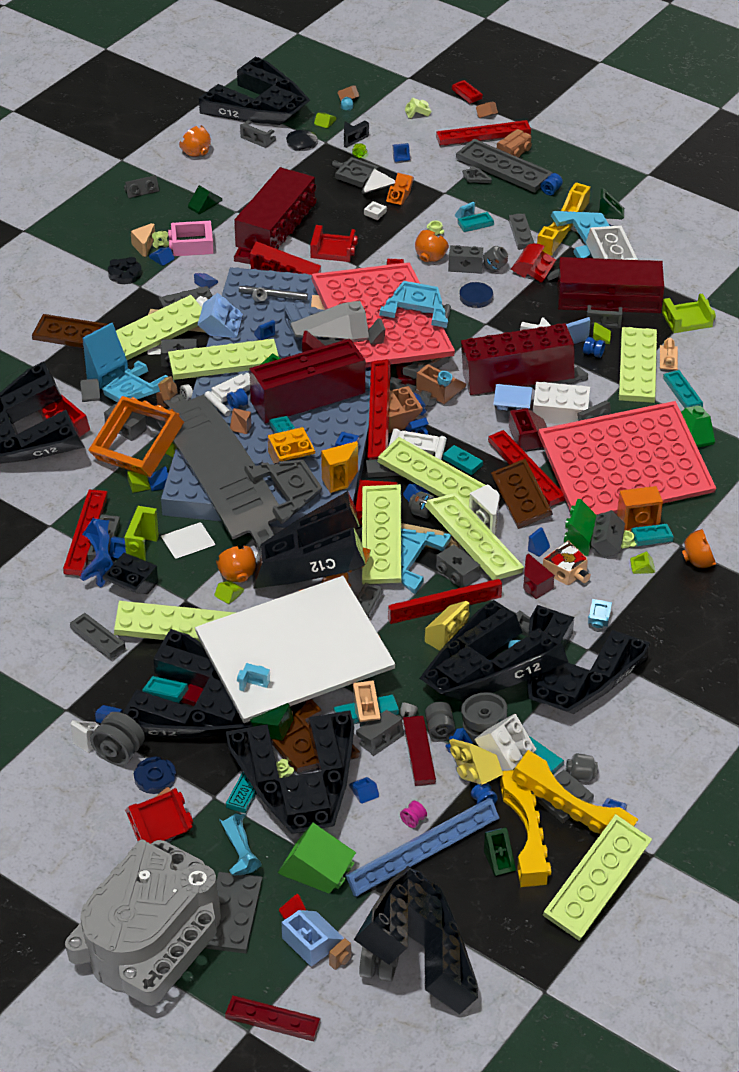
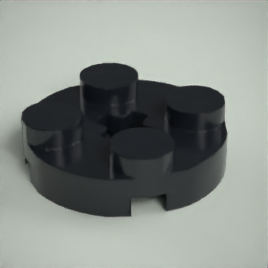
M135 257L112 259L108 266L109 279L111 281L113 279L116 280L118 284L134 283L137 281L136 278L142 275L141 265L136 261Z

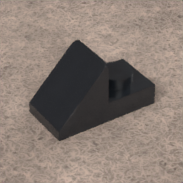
M364 120L355 126L346 121L344 122L345 148L369 136V123Z

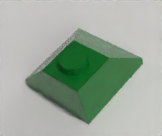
M700 405L685 408L681 413L697 448L714 445L715 438L711 416Z

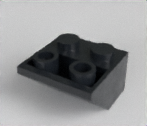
M123 553L102 576L105 581L140 594H149L158 583L157 565L127 553Z

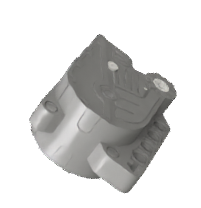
M139 840L122 862L118 863L105 881L93 891V894L84 903L80 917L81 923L65 941L69 961L73 964L90 962L92 973L100 983L102 982L112 988V990L124 991L129 996L146 1005L157 1004L217 933L216 927L220 924L221 909L214 870L206 866L202 860L166 841L157 840L150 844L145 840Z

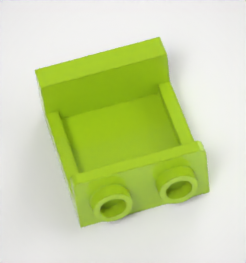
M703 293L699 294L697 302L674 305L670 298L663 299L662 314L674 334L713 327L716 314Z
M138 506L124 537L125 549L127 554L146 561L145 540L157 542L159 537L157 509Z

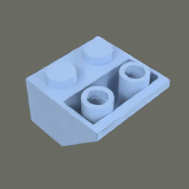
M216 293L203 303L197 325L210 336L235 338L238 335L243 314L239 309L230 304L226 298Z
M496 384L493 405L501 411H508L509 408H515V410L531 409L533 388Z
M298 910L282 921V939L311 967L326 957L329 951L344 939L317 911Z

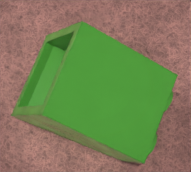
M312 823L297 840L278 873L292 880L330 893L335 887L339 889L345 880L343 874L345 872L348 873L355 862L352 859L356 852Z

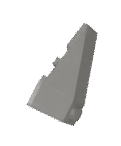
M360 301L339 304L292 322L290 325L295 337L303 338L304 331H308L317 339L319 337H329V340L342 338L351 339L352 342L369 340L366 312Z

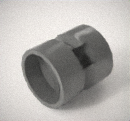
M445 702L430 704L425 710L430 738L439 742L449 740V737L453 736L456 731L450 705Z

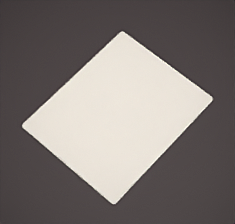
M201 522L161 536L175 559L215 545Z

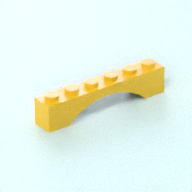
M575 182L568 193L561 211L583 212L589 204L591 187ZM553 222L548 227L544 226L537 236V244L545 246L543 252L552 256L573 224L557 227L555 222Z
M527 750L512 774L511 778L517 784L525 786L533 791L537 797L544 798L555 808L561 809L569 814L572 819L580 821L588 826L591 831L600 835L615 814L634 827L638 821V818L620 807L596 806L573 796L555 779L547 761L530 750Z
M514 770L502 771L500 788L503 802L519 815L524 823L528 838L524 849L518 856L517 871L520 886L547 885V878L551 876V865L545 859L547 858V847L542 845L544 840L543 829L538 826L540 815L539 811H535L534 808L536 807V796L531 794V790L525 786H520L511 778Z

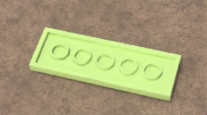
M189 295L116 330L126 359L129 360L160 345L161 339H172L197 327L202 307L192 295Z
M622 327L619 400L655 403L656 329Z
M264 339L169 351L168 357L173 380L249 371V368L260 365L272 353L278 356L274 339Z
M400 437L378 456V463L439 497L456 493L468 507L470 493L485 486V484Z
M401 484L363 486L362 546L363 548L371 549L366 565L362 567V584L402 583Z
M456 493L427 500L426 508L468 554L480 564V567L492 580L503 579L523 572L525 567Z
M119 601L114 635L164 640L169 630L173 629L189 634L200 642L195 632V627L236 612Z
M615 814L545 909L543 916L580 941L649 846L652 838Z

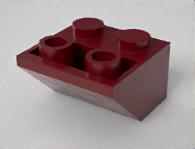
M528 408L510 411L509 429L518 446L522 450L543 447L538 436V430L547 428L544 419Z

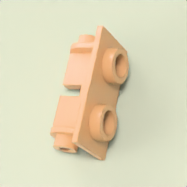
M667 338L664 341V345H660V369H678V346H675V341L672 338Z

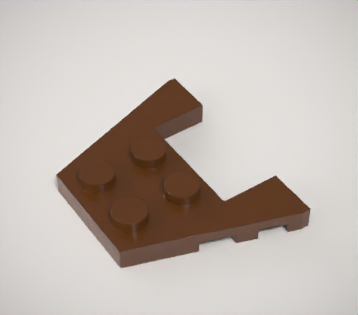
M312 699L307 700L303 708L295 713L294 721L283 741L272 740V745L284 759L288 760V763L297 773L317 768L308 722L309 717L321 715L322 710ZM353 744L350 760L360 756V751Z

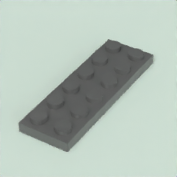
M476 139L470 141L456 153V159L534 193L541 188V183L553 173Z

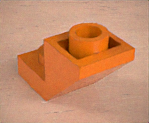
M397 173L394 186L389 188L386 202L403 205L410 194L414 177Z

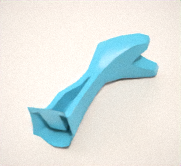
M234 814L224 821L219 819L239 855L238 862L229 870L233 876L252 873L262 865L248 846L247 835L242 822L247 814Z

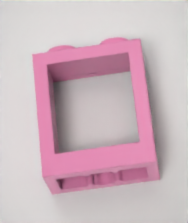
M211 221L171 223V230H168L169 248L173 250L174 256L213 254ZM205 236V239H176L178 237Z

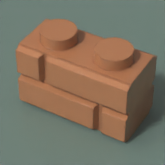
M517 129L497 143V149L519 158L522 153L530 150L532 137Z

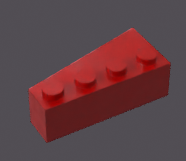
M257 241L250 252L251 269L309 275L321 273V265Z
M62 394V399L38 410L43 420L67 410L80 437L90 431L86 414Z

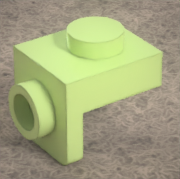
M412 98L405 107L408 118H412L415 112L429 117L432 111L425 100L420 101Z

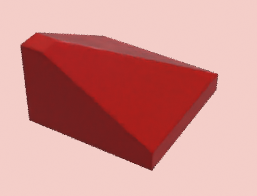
M299 894L294 895L279 909V913L284 920L298 910L306 911Z

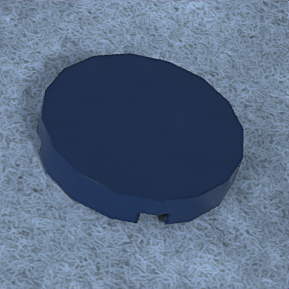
M470 282L462 286L459 291L460 301L468 307H473L474 305L477 308L489 305L493 300V290L485 283Z
M161 757L144 759L137 765L133 773L135 785L139 790L149 794H159L165 788H171L176 780L175 766L167 759L166 761L161 760Z

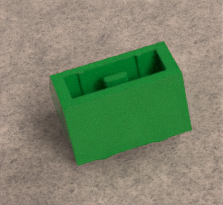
M577 499L575 506L572 505L569 516L571 518H567L565 523V529L568 532L565 533L564 543L570 541L584 556H588L592 547L591 541L597 515L582 499Z

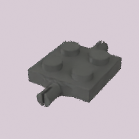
M353 157L344 163L335 160L332 163V167L339 169L335 173L336 179L361 188L365 186L374 169L379 171V166Z
M562 770L555 776V779L573 796L587 803L594 800V794L567 771ZM536 796V801L561 823H565L571 818L569 814L555 808L544 798Z

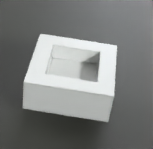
M374 201L364 209V215L376 220L387 212L386 206Z

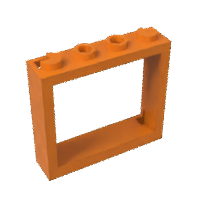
M122 396L88 451L99 461L151 477L184 424V421L179 417L180 414L173 409L167 410L160 405L154 406L147 401L141 402L134 397ZM132 411L166 422L143 461L108 450Z

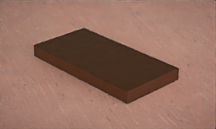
M43 314L32 333V340L84 348L83 337L108 324Z
M526 459L491 472L492 478L518 529L553 515Z

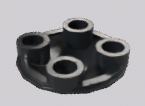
M295 130L286 137L287 143L295 151L308 147L314 148L317 145V135L309 130Z

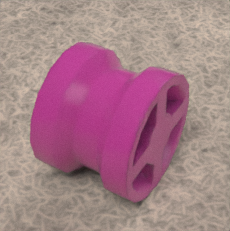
M414 800L409 803L408 808H404L400 812V817L408 827L415 828L419 824V820H424L427 817V811L421 803Z

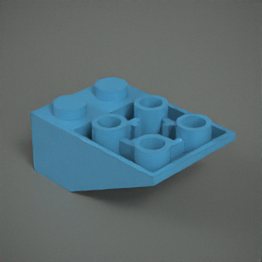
M113 323L83 337L87 379H98L99 389H102L117 377L120 379L125 375L124 371L128 369L127 359Z

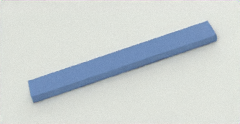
M488 798L345 875L353 895L358 896L399 874L407 866L411 867L499 819L493 800Z

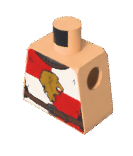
M567 541L543 558V566L555 575L554 579L566 585H570L577 579L582 583H586L590 579L591 574L587 572V557L570 541Z

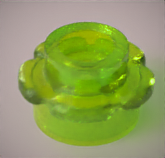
M362 143L355 144L352 149V154L358 158L363 157L368 152L366 146Z

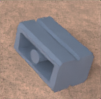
M303 302L295 303V305H285L284 318L295 340L303 338L295 337L290 326L291 323L312 315L310 308H306Z

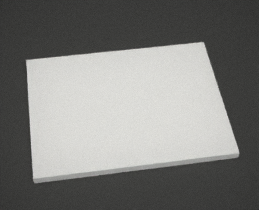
M344 576L195 627V632L243 723L285 703H289L292 706L395 668V662ZM246 663L270 669L268 688L247 683L244 691H240L239 682H237L239 671L244 669Z

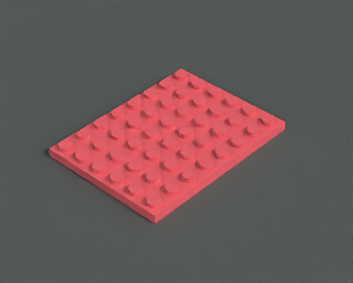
M410 262L312 274L311 280L325 310L342 303L360 301L366 312L368 330L378 318L382 320L386 329L385 339L382 344H370L369 340L353 342L366 360L365 368L371 367V361L389 359L391 364L454 356L455 350L444 328L431 325L433 313H423L417 310H406L397 307L395 318L379 316L380 308L385 306L386 301L394 295L395 290L403 281L420 284Z
M676 401L538 430V436L569 509H571L572 505L575 506L577 499H582L596 515L610 510L617 514L620 490L657 486L663 504L714 493L716 490V486Z

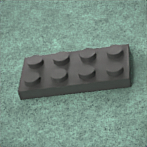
M218 873L217 888L221 919L219 926L216 927L217 933L207 944L206 949L247 953L262 886V877L251 875L233 876L231 873Z

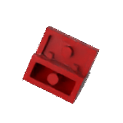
M532 243L524 248L511 270L524 278L528 274L542 283L556 259L543 252L545 246Z

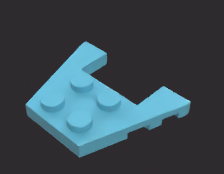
M552 211L551 214L557 227L572 223L585 244L590 228L610 226L602 213ZM587 244L574 249V254L577 258L592 257Z
M403 281L395 290L394 295L386 301L385 306L380 308L379 316L395 318L397 307L406 310H417L423 313H433L431 325L447 328L448 319L445 317L446 312L442 306L439 289L435 286Z
M137 361L134 363L132 370L127 369L124 371L125 375L120 379L118 377L103 388L105 396L116 402L122 396L140 399L160 392L158 383L168 376L164 375L148 383L138 377L148 372L147 365Z
M401 529L402 584L412 593H417L424 582V577L408 570L425 545L444 551L452 539L451 534L435 535V532L417 533L416 530Z

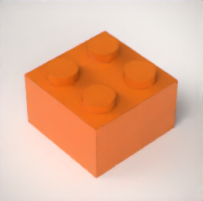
M657 486L620 490L617 516L625 523L624 531L631 532V529L636 527L660 525L663 500Z

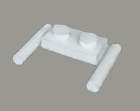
M245 373L244 376L240 374L213 387L212 392L207 391L205 393L206 398L228 417L231 411L223 404V402L227 401V393H234L239 388H243L245 392L249 391L250 374Z
M393 429L389 446L400 437L431 455L435 453L436 458L442 459L447 440L446 437Z

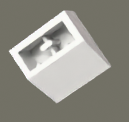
M516 714L488 728L475 738L480 748L497 755L502 771L513 770L527 750L531 752L536 751L534 744Z

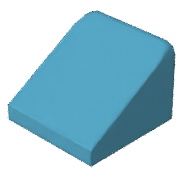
M471 202L460 207L455 213V217L458 219L474 215L475 203Z

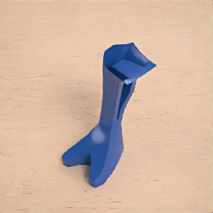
M92 518L82 535L86 536L94 546L96 557L82 571L80 579L85 581L96 576V584L102 587L106 582L102 576L113 565L108 553L110 539L108 534L109 520Z

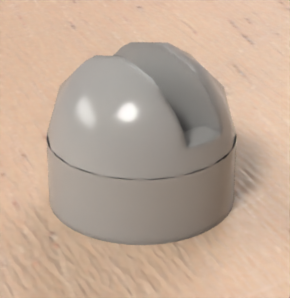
M259 287L253 291L252 298L255 302H262L267 299V292L264 288Z
M402 703L400 714L402 717L405 714L408 717L415 716L418 707L409 703Z

